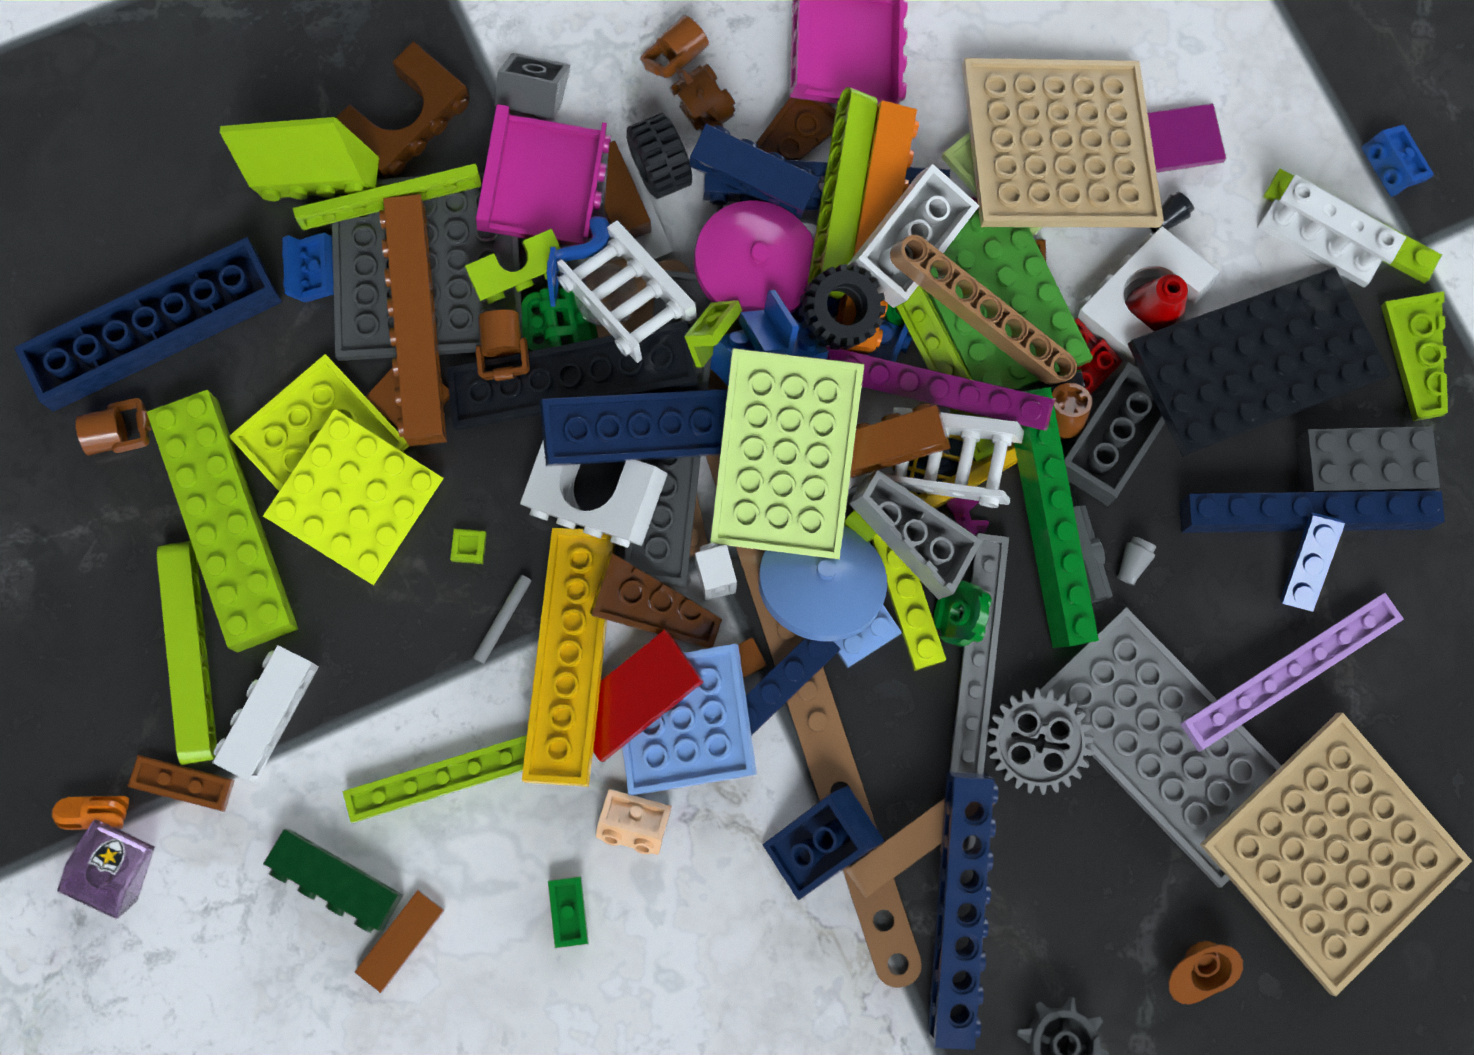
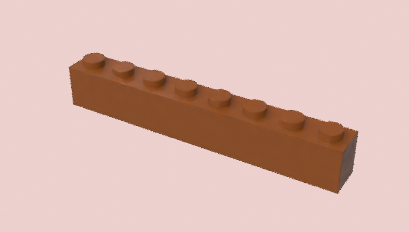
M421 194L383 198L384 210H379V217L382 229L386 228L387 239H382V250L384 258H389V268L384 269L386 286L391 287L392 298H387V308L389 316H394V327L389 329L391 345L392 347L396 346L397 357L392 358L394 376H399L400 387L395 388L396 405L402 409V418L397 419L398 433L400 437H404L409 446L447 442L426 206Z

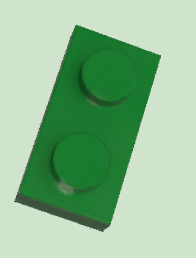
M582 877L548 881L555 948L589 944Z

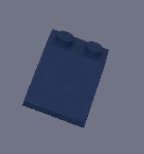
M846 786L829 794L762 845L797 900H800L885 841L849 786Z

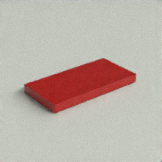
M663 630L601 680L593 753L600 762H605L704 683L701 676L667 630Z

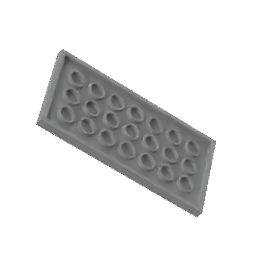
M1126 607L1098 633L1099 641L1088 643L1040 689L1041 695L1046 696L1051 688L1053 689V698L1058 699L1062 693L1066 694V705L1077 701L1074 712H1086V716L1081 720V723L1092 724V728L1084 732L1087 735L1094 736V742L1085 744V746L1093 749L1094 753L1092 756L1217 887H1222L1229 878L1199 844L1273 775L1281 765L1242 725L1198 752L1180 724L1217 699ZM1059 721L1069 731V725L1064 721Z

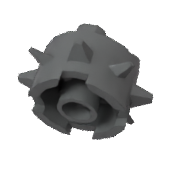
M1069 997L1063 1009H1049L1041 1002L1036 1003L1037 1015L1035 1019L1031 1022L1028 1029L1018 1030L1017 1035L1026 1041L1028 1055H1109L1107 1051L1100 1047V1038L1096 1034L1103 1020L1101 1017L1087 1019L1085 1016L1077 1013L1075 998ZM1063 1036L1064 1040L1069 1042L1067 1049L1062 1048L1060 1053L1057 1041L1062 1039Z

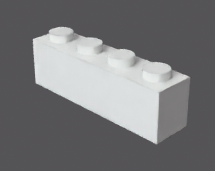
M278 645L275 651L271 650L267 654L262 666L265 668L259 680L255 679L251 683L246 694L249 697L243 709L239 708L235 712L230 722L232 729L227 738H222L214 751L216 756L213 761L214 764L256 783L319 668L314 663Z

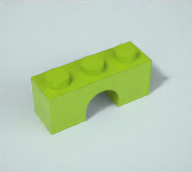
M547 230L522 241L527 260L525 266L519 271L510 272L503 269L499 265L494 253L465 265V270L479 301L486 299L488 304L505 298L503 291L513 287L516 288L517 292L533 286L532 279L544 275L547 280V261L550 248L556 247V250L561 249L553 230Z

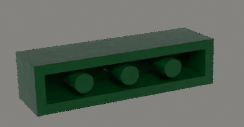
M284 828L263 862L265 866L271 869L268 873L270 876L283 883H286L288 879L299 885L297 889L299 893L312 900H315L316 896L328 902L325 906L328 910L342 917L345 912L356 918L354 924L368 933H372L373 929L377 931L384 930L404 896L290 829Z

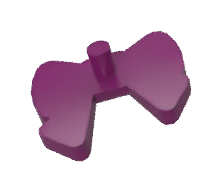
M962 498L949 500L945 506L954 514L957 524L975 536L977 533L984 534L986 532L989 521L971 520L969 513L979 501Z

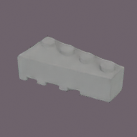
M879 470L863 479L849 503L938 600L954 594L982 543L981 539Z

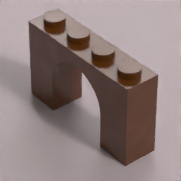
M412 42L392 63L397 76L424 100L422 112L416 121L403 129L385 130L371 123L351 104L336 117L379 157L377 175L381 179L398 177L404 171L406 164L414 156H419L425 150L427 143L435 135H440L446 129L448 122L455 115L461 114L467 108L470 101L467 87L415 42Z

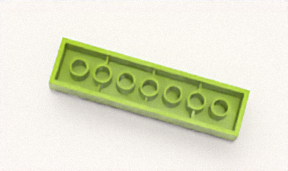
M207 389L148 411L149 421L227 647L238 653L298 630L232 439L229 437L230 433L218 400Z

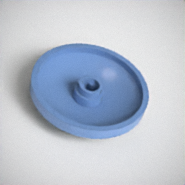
M844 526L840 559L765 550L758 572V586L765 607L773 618L787 630L811 640L838 641L860 633L877 617L886 597L887 575L883 561L871 543L865 541L854 530Z

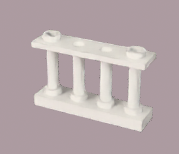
M1296 174L1280 201L1277 199L1273 201L1258 226L1261 230L1328 268L1336 267L1339 274L1364 288L1370 283L1382 260L1388 264L1393 262L1406 239V236Z
M617 220L607 227L610 241H608V246L574 270H571L562 259L557 262L560 272L558 280L565 291L568 293L572 291L616 339L615 344L621 353L625 356L629 354L638 363L642 360L639 343L673 318L676 320L680 318L682 321H688L692 324L697 320L696 306L693 300ZM615 256H622L627 261V266L592 291L581 281ZM634 276L637 278L641 276L646 281L647 287L612 312L601 303L603 298ZM653 297L656 299L660 297L666 303L665 309L631 333L620 323L621 320Z
M894 407L893 413H899L900 416L912 412V409ZM941 412L948 438L951 434L959 435L964 439L955 483L937 481L943 451L929 455L924 480L906 477L909 461L895 465L894 475L884 474L912 492L979 501L980 505L990 508H998L999 504L1009 505L1010 498L1003 490H999L1007 446H1011L1012 442L1022 443L1024 430L1015 421ZM980 438L990 439L995 443L986 488L967 486L976 442H979Z

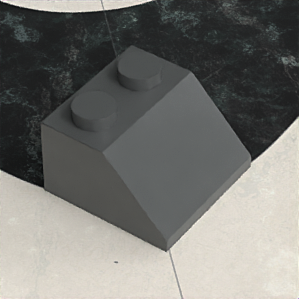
M512 53L497 72L494 106L496 107L497 104L509 106V113L511 114L523 112L532 114L534 118L539 120L554 119L561 107L570 65Z

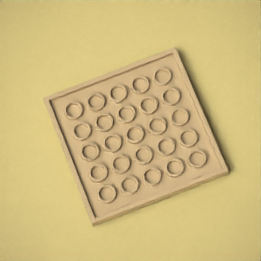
M964 58L962 71L979 205L980 227L1160 228L1164 219L1140 61Z
M1336 713L1199 844L1327 992L1333 996H1337L1472 862L1344 713Z

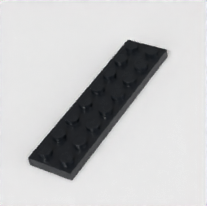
M688 321L663 325L639 343L642 360L638 363L629 354L625 356L621 353L615 344L616 339L611 335L528 352L529 372L517 375L514 379L495 381V379L485 380L478 374L477 362L447 368L452 427L458 431L541 415L539 404L541 399L649 394L698 385L696 366L685 339L691 324ZM521 353L485 360L486 372L497 368L522 366Z

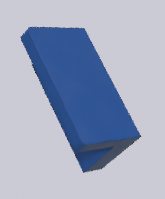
M769 290L764 310L741 312L739 324L756 351L793 355L799 329L798 324L776 290Z

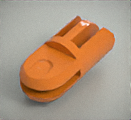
M126 796L63 798L53 807L52 818L60 829L66 830L122 829L123 821L127 814L126 810L129 806V798Z

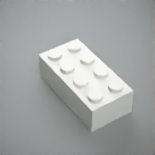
M931 164L915 177L848 263L847 268L849 269L854 265L860 267L859 273L861 274L865 271L871 274L869 280L872 283L877 280L880 284V287L877 288L878 294L884 292L885 301L894 308L907 301L918 287V284L892 264L890 259L892 246L907 236L919 235L940 252L944 253L979 205L934 164ZM905 246L906 255L913 259L912 250L910 247Z

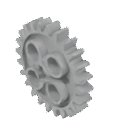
M1036 687L1034 696L1030 697L1024 689L1022 691V700L1019 701L1014 695L1010 696L1011 707L1001 703L1000 709L1004 713L1003 716L993 715L992 719L999 725L988 728V732L995 735L996 738L989 739L987 745L997 749L992 751L989 757L990 759L1000 758L995 769L999 771L1006 768L1005 781L1010 780L1012 777L1017 778L1015 788L1018 789L1023 783H1027L1028 793H1032L1036 785L1040 786L1042 795H1045L1047 785H1051L1057 793L1059 792V782L1062 781L1066 786L1070 787V775L1079 779L1082 777L1078 766L1089 767V762L1083 756L1093 755V749L1085 746V744L1094 742V736L1087 735L1084 732L1090 730L1092 724L1081 723V720L1086 716V712H1074L1077 701L1066 705L1065 693H1062L1058 699L1053 698V689L1050 688L1047 695L1042 696L1039 687ZM1023 714H1031L1036 718L1037 724L1031 729H1025L1019 724L1018 719ZM1056 721H1064L1069 725V732L1064 736H1057L1050 729L1052 724ZM1012 733H1020L1034 739L1038 738L1039 734H1044L1046 741L1066 743L1070 747L1069 749H1063L1056 745L1044 743L1042 748L1036 747V741L1014 738ZM1023 745L1029 749L1031 754L1025 760H1018L1012 754L1013 748ZM1049 753H1057L1062 757L1063 761L1058 767H1049L1044 762V758Z

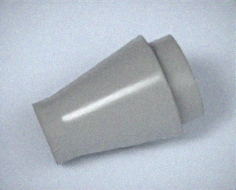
M1133 536L1130 542H1126L1117 578L1134 586L1137 579L1155 558L1154 551L1156 546Z

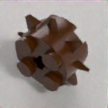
M708 64L703 67L698 66L690 73H687L684 69L676 68L679 81L670 86L669 89L673 96L678 94L682 100L679 107L696 131L700 129L701 133L706 124L723 127V124L734 116L736 110L733 105L736 103L726 88L722 91L716 83L718 78L713 69Z

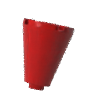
M1168 274L1134 289L1125 300V304L1134 316L1155 332L1184 321L1188 287L1180 276Z

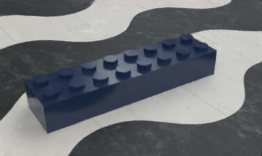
M248 237L14 348L39 402L54 412L282 303L256 249Z

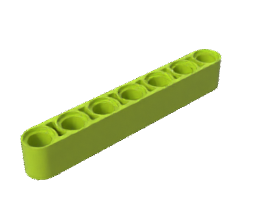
M846 87L842 91L837 103L808 284L828 268L848 265L854 255L878 101L876 97L851 87ZM832 291L829 296L840 299L845 293Z
M191 541L161 545L157 547V563L177 756L182 765L214 760L216 757L214 751L217 746L198 560Z

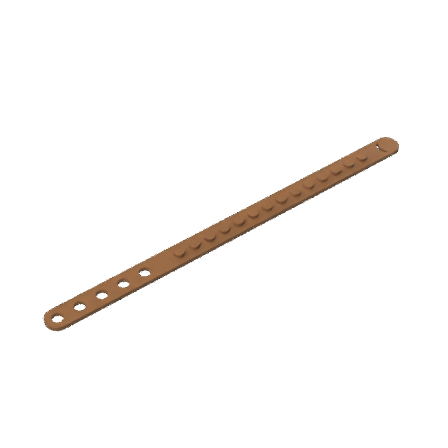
M665 260L658 263L664 270L691 273L689 268L678 260ZM710 369L708 390L728 389L723 380ZM720 455L705 456L717 489ZM736 547L776 667L805 638L792 633L778 623L762 601L758 586V572L765 550ZM822 668L787 701L819 801L831 794V787L835 783H846L876 827L824 669ZM846 868L843 870V874L877 976L884 984L894 988H901L912 984L921 972L922 963L894 878L865 898L846 872L848 869ZM880 910H887L893 916V926L887 931H879L873 924L874 915ZM897 953L903 954L908 960L907 970L900 975L891 973L887 964L888 959Z

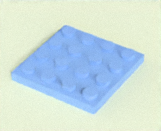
M737 644L684 653L704 683L622 747L629 796L757 775L741 660ZM620 665L612 666V671Z

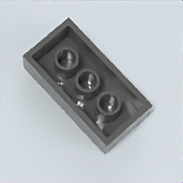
M1128 362L1087 422L1082 433H1080L1064 457L1068 481L1106 506H1109L1118 497L1165 424L1164 418L1140 369Z
M1433 426L1308 429L1296 438L1301 492L1435 491L1440 488Z

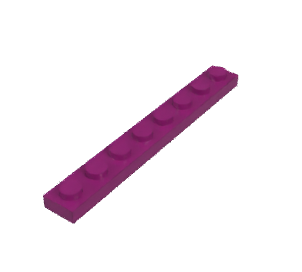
M829 346L825 347L829 351L828 360L864 364L862 387L994 419L1015 421L1020 425L1047 431L1055 399L842 349L830 350Z

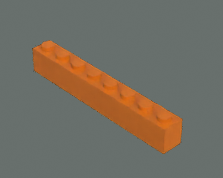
M883 100L877 105L853 257L909 186V180L905 179L907 168H910L913 161L914 151L910 150L912 139H915L919 128V121L915 120L917 109ZM844 294L839 301L836 322L843 325H851L856 317V307L853 300L847 294ZM883 300L880 302L881 306H886V314L888 303L885 300ZM879 327L876 328V333L872 337L846 350L868 355L880 346L883 330L879 329Z

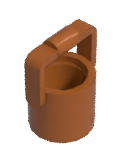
M683 15L656 40L657 42L640 57V60L646 71L656 76L670 78L676 73V68L682 70L708 47L709 41L702 28L692 18ZM661 53L670 62L665 67L654 61Z
M492 310L478 316L481 345H476L479 376L485 380L495 379V381L514 379L517 375L527 374L530 370L528 345L526 338H521L518 312L514 310ZM521 353L522 366H509L486 372L484 356L500 358Z
M1076 383L1061 384L1054 389L1052 397L1055 399L1054 408L1060 439L1063 440L1076 437L1082 433L1092 407V397L1089 391Z
M133 398L109 404L105 410L77 416L75 420L77 436L85 454L89 456L113 450L115 453H121L146 447L150 443L149 431H151V425L147 415L148 411H146L143 402L139 398ZM137 408L136 420L140 438L128 440L127 427L121 411Z

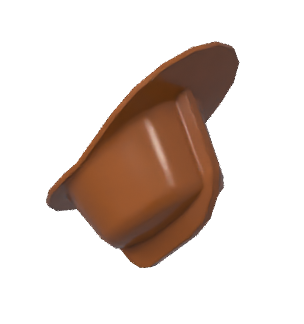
M1209 941L1198 942L1186 951L1184 959L1171 972L1168 981L1169 992L1173 999L1181 1004L1200 1002L1215 993L1233 986L1243 971V960L1239 952L1231 946L1218 945Z

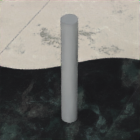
M520 575L473 657L476 661L484 664L532 582L529 578Z

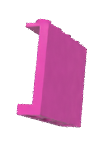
M792 0L789 97L837 104L842 91L846 87H851L876 97L878 104L882 100L895 104L904 101L907 84L903 82V73L907 66V56L903 55V46L906 44L908 34L907 28H904V19L907 15L908 2L904 0Z
M497 104L476 216L477 230L528 239L552 229L558 244L573 246L588 243L589 238L592 239L593 237L590 231V220L593 217V211L600 210L602 192L597 191L598 181L604 182L607 164L602 163L603 153L609 154V143L612 136L606 135L607 123L602 122L601 130L526 118L510 115L509 106Z

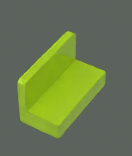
M738 300L711 302L685 335L697 368L705 366L713 355L714 346L719 343L724 335L728 334V329L742 312Z

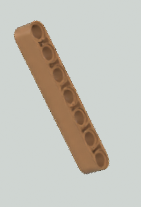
M910 235L892 246L890 259L897 269L1040 381L1053 385L1074 377L1077 371V363L1071 354L923 237ZM905 246L910 247L912 250L913 259L906 255ZM931 265L937 269L938 279L931 275ZM956 285L962 289V298L958 297V295L956 294ZM981 305L987 310V318L981 314ZM1006 324L1011 328V337L1006 334ZM1030 343L1036 349L1035 356L1030 352ZM1055 362L1060 368L1059 375L1054 370Z

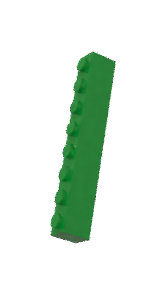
M1051 387L1022 391L1053 399ZM1053 405L1047 431L1020 425L1024 430L1022 443H1014L1052 647L1059 648L1096 642L1099 639Z

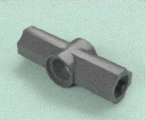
M1086 506L1073 507L1091 602L1096 603L1109 599L1113 595L1104 568L1105 553L1102 543L1098 537L1095 538Z

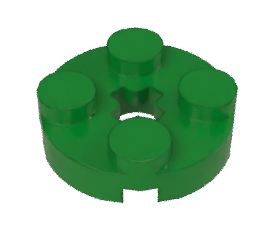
M960 581L954 594L937 601L934 611V624L941 631L942 636L940 638L944 642L956 646H967L972 642L982 641L986 633L985 627L989 617V607L992 602L991 595L983 591L976 584ZM960 611H964L962 618L959 617Z

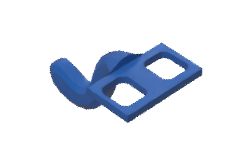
M601 216L591 218L590 231L593 237L588 243L567 246L556 250V247L550 248L546 273L551 307H556L559 289L557 262L561 259L566 263L571 260L589 258L607 247L608 241H610L607 228L610 224L607 219Z

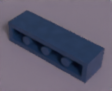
M705 125L690 155L689 163L691 168L760 201L780 206L798 219H801L819 180V177L815 176L812 170L804 166L796 167L787 163V160L778 153L770 152L769 154L762 151L751 140L735 138L722 126Z

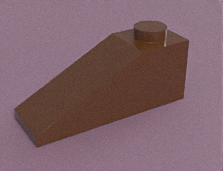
M612 141L609 143L604 204L605 216L610 225L618 220L636 239L651 233V221L616 141Z

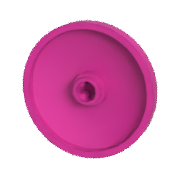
M764 201L733 203L716 212L703 226L694 250L695 275L702 291L711 302L738 300L742 312L764 310L768 291L776 290L791 314L802 305L799 303L801 295L805 293L804 288L808 284L814 240L806 226L795 215L780 206Z

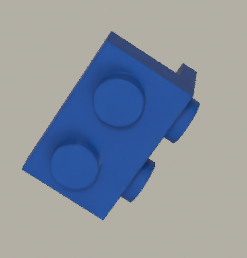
M320 233L300 240L290 235L284 236L282 238L285 294L305 303L334 295L332 236Z

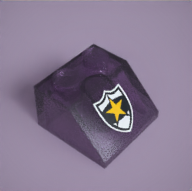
M95 819L67 860L57 892L112 918L118 919L138 901L155 846Z

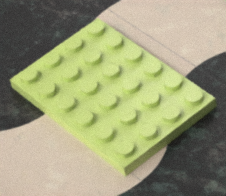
M733 348L710 543L840 559L864 364Z

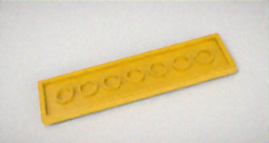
M552 528L521 780L524 783L589 787L607 620L592 616L590 610L609 552L615 554L616 544L610 542L612 537L603 533L601 539L583 533L584 529Z

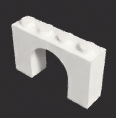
M1161 227L1155 234L1151 232L1147 234L1139 244L1140 249L1134 255L1129 253L1119 265L1120 270L1114 276L1108 274L1098 287L1100 290L1094 296L1090 294L1086 296L1078 306L1080 310L1078 318L1098 340L1104 339L1121 359L1134 366L1137 363L1127 344L1132 339L1154 331L1134 316L1127 308L1123 296L1126 288L1140 280H1155L1168 274L1180 276L1186 282L1188 287L1187 300L1195 305L1215 284L1220 272L1164 227Z
M542 442L520 502L521 505L531 509L529 515L545 521L548 520L549 516L557 518L556 524L574 530L576 524L583 526V533L601 539L603 533L612 536L610 542L626 548L629 547L630 542L642 546L668 473L656 466L637 460L626 461L615 492L608 502L595 510L582 511L574 497V482L580 464L546 466L544 443Z

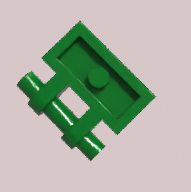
M563 287L558 290L560 299H557L556 307H551L549 289L540 290L541 302H539L540 313L544 314L547 328L544 330L545 339L549 341L550 347L561 346V339L567 338L568 344L598 338L594 315L572 291L568 293ZM556 312H562L565 326H559Z

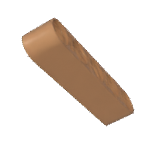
M945 798L846 870L865 898L942 843ZM971 802L966 806V817L973 816L977 812V802Z

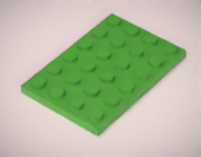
M977 209L943 254L1071 354L1077 363V367L1089 363L1093 356L1029 227H980L979 209ZM932 267L930 270L931 275L938 279L937 269ZM956 285V294L958 295V297L962 298V289ZM927 292L972 380L1014 390H1020L1041 382ZM981 305V314L987 318V310ZM1006 324V334L1011 337V328ZM1030 343V352L1035 356L1036 349ZM1055 362L1054 370L1057 374H1059L1060 368L1058 364Z

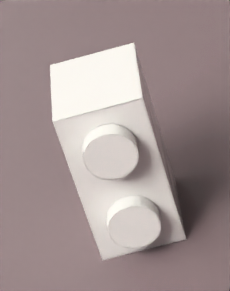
M710 543L700 547V552L695 553V566L705 601L736 593L737 580L727 545L719 546V544Z

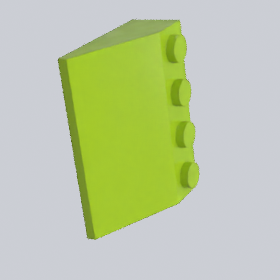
M335 117L220 126V134L246 182L264 200L279 201L280 198L286 197L303 200L307 196L316 195L332 198L335 194H353L376 188L379 157Z

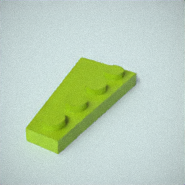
M1444 291L1386 301L1381 305L1413 421L1440 417L1448 413L1447 374L1444 373L1446 346H1443L1445 316H1442V303L1445 302Z

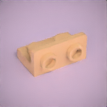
M609 789L598 821L596 838L609 845L616 846L620 844L634 848L635 851L641 854L652 853L658 855L672 806L633 795L629 796L626 793Z

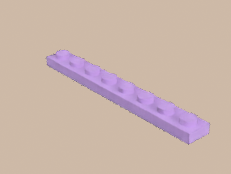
M1383 593L1188 718L1180 725L1198 752L1202 751L1404 619L1387 594Z

